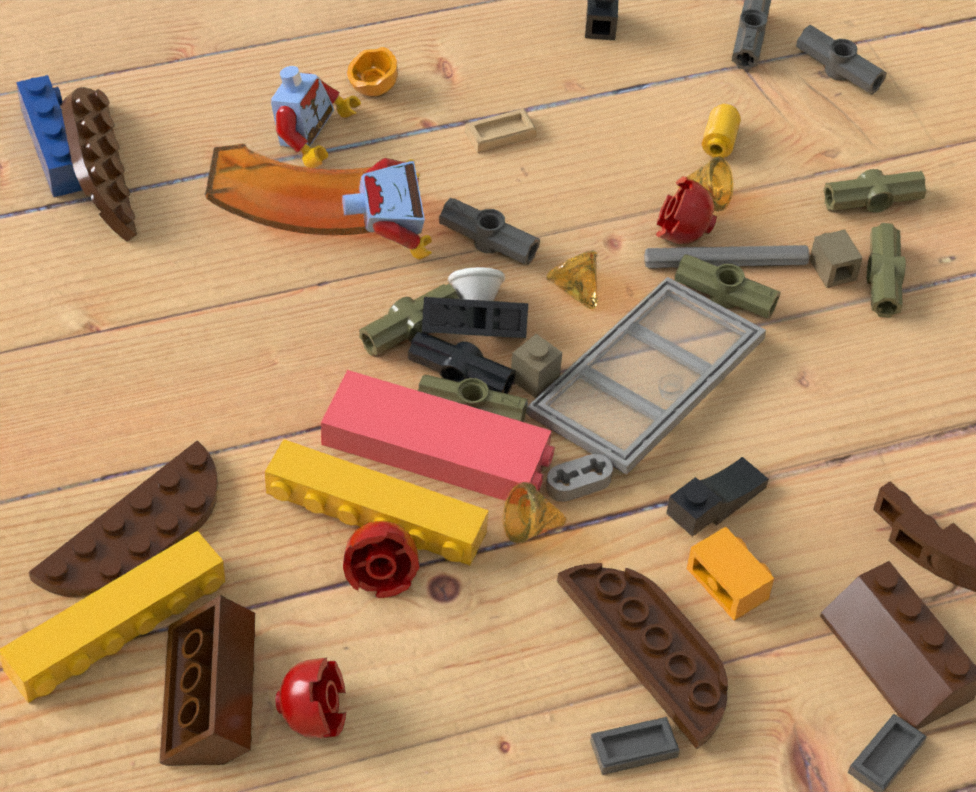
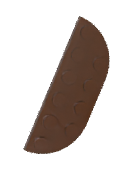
M79 87L67 95L62 102V116L73 168L86 197L90 195L95 206L101 211L99 213L101 218L115 233L127 242L137 235L134 223L135 214L131 209L128 197L130 196V191L124 179L123 173L125 169L120 161L118 152L120 147L113 129L115 124L110 116L108 107L110 102L105 93L100 89L95 91L90 88Z
M195 441L30 570V581L46 591L65 597H72V593H94L198 531L212 514L217 501V471L209 452L199 441Z
M602 563L578 565L559 572L557 577L558 584L693 746L698 749L705 744L718 729L727 704L728 679L726 671L712 646L666 593L651 579L629 568H625V571L602 568Z

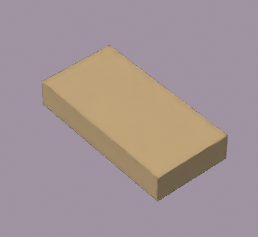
M524 108L465 124V133L477 153L535 138L537 131Z

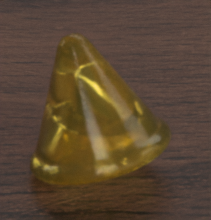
M723 157L712 158L707 164L686 176L707 188L713 198L714 211L720 212L728 207L733 195L734 182L731 167Z
M590 250L566 260L547 273V281L558 286L586 308L594 309L598 303V253L595 250Z
M521 482L514 486L507 496L503 509L502 523L507 538L513 543L520 544L530 538L563 526L566 523V516L546 499L532 483Z

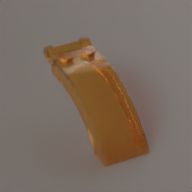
M245 144L214 147L205 192L206 199L214 205L244 219L291 232L314 235L372 233L366 230L364 214L344 215L342 204L343 195L360 193L361 176L372 166L354 169H316L270 159L253 152Z

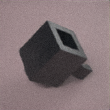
M587 0L585 38L615 40L619 0Z

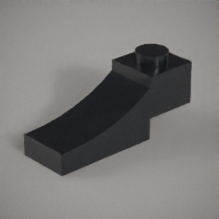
M424 297L422 332L526 338L528 303Z
M741 457L730 466L702 480L696 477L669 496L666 514L693 537L711 522L717 526L767 487L769 478L744 457Z

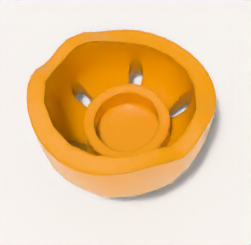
M384 47L362 51L348 66L347 75L350 84L357 92L366 96H378L388 92L394 86L398 77L396 57L389 49Z

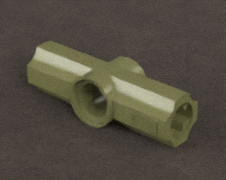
M871 169L863 172L857 179L825 183V204L828 211L866 206L868 211L878 213L888 209L894 202L924 199L927 191L926 179L922 171L884 175L881 170Z
M881 223L879 226L871 229L870 255L866 276L867 283H871V309L878 314V317L886 318L901 313L903 306L902 284L906 268L905 256H901L900 230L890 223Z
M685 254L681 259L674 280L709 294L711 301L726 309L738 306L767 319H770L781 293L745 278L744 271L737 265L722 264L715 266L688 254Z
M443 284L415 300L411 297L399 299L391 306L387 315L359 329V337L364 344V348L371 356L374 354L377 356L406 339L412 342L417 332H422L424 297L459 299L456 290L450 284Z
M425 374L419 383L418 391L524 422L528 399L489 390L487 384L477 378L465 379L459 383Z

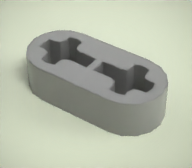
M590 454L559 464L548 472L547 493L556 501L565 502L603 490L611 483L612 462L604 455Z

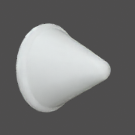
M484 267L457 270L448 277V281L456 290L459 299L494 301L501 284L505 280L503 272Z

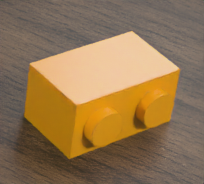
M727 527L710 535L690 549L686 569L734 621L769 600L774 582L771 571L764 563L759 562L748 551L744 541L739 537H735Z

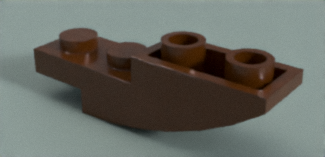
M891 481L879 489L873 510L892 527L888 541L904 555L936 576L976 592V543L968 533L963 532L955 523L942 529L933 517L925 514L911 500L907 493L898 489Z

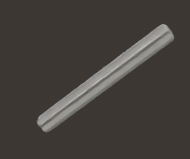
M806 245L647 248L644 261L647 268H678L683 256L688 254L715 266L722 264H734L737 266L806 265L809 262L810 253Z

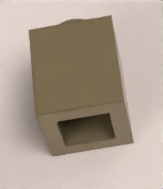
M844 229L816 236L809 260L826 288L856 281L862 256Z
M535 334L512 353L511 369L516 370L514 383L534 398H537L560 376L563 352L538 334Z

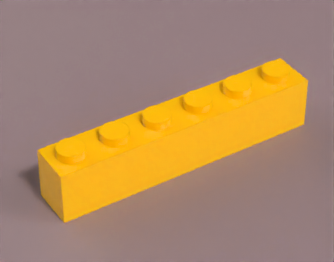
M285 439L281 442L265 470L266 494L272 495L279 501L292 502L305 507L313 513H323L337 518L347 525L361 527L368 522L379 520L394 522L410 533L416 542L418 550L424 549L436 553L452 562H461L471 566L487 533L489 510Z
M196 531L0 648V660L3 671L28 703L38 697L46 696L57 685L73 675L77 676L84 673L91 664L104 656L115 654L124 644L135 637L151 632L158 623L166 618L182 613L189 604L197 599L216 592L225 583L224 561L201 534Z

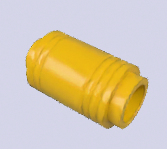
M720 104L710 112L702 140V148L711 157L725 158L733 151L741 122V116L734 106Z

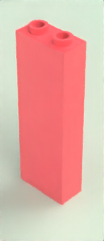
M347 370L321 421V445L527 507L532 494L538 495L544 474L541 473L543 466L550 467L555 447L550 446L551 430Z

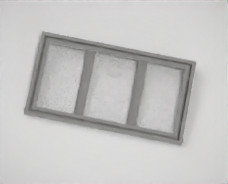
M667 277L527 406L526 414L591 454H601L608 457L613 467L627 475L765 339L766 330Z

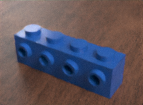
M48 75L16 82L21 111L52 196L57 197L82 191L71 160L62 109L60 107L63 101L59 87L52 86Z

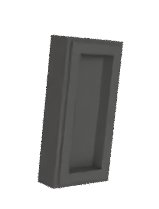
M893 714L850 765L848 773L874 792H885L923 746L927 736L896 714Z
M667 717L592 733L590 738L602 775L678 758L680 751Z

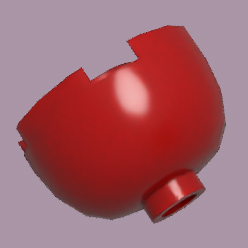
M682 176L676 182V185L680 186L674 196L668 194L663 203L656 224L662 227V231L659 230L656 236L671 243L688 245L699 240L704 233L709 234L715 226L717 216L713 215L715 206L712 195L707 188L692 179Z
M384 520L368 522L355 530L347 541L343 556L345 578L353 589L358 592L359 588L365 591H377L375 595L377 598L396 596L408 590L412 579L420 568L419 554L414 538L405 528L394 522Z
M327 657L309 659L293 666L284 677L281 688L276 693V708L279 714H283L288 726L297 734L306 738H327L339 736L342 732L346 720V712L338 713L339 694L346 693L337 662L327 661Z

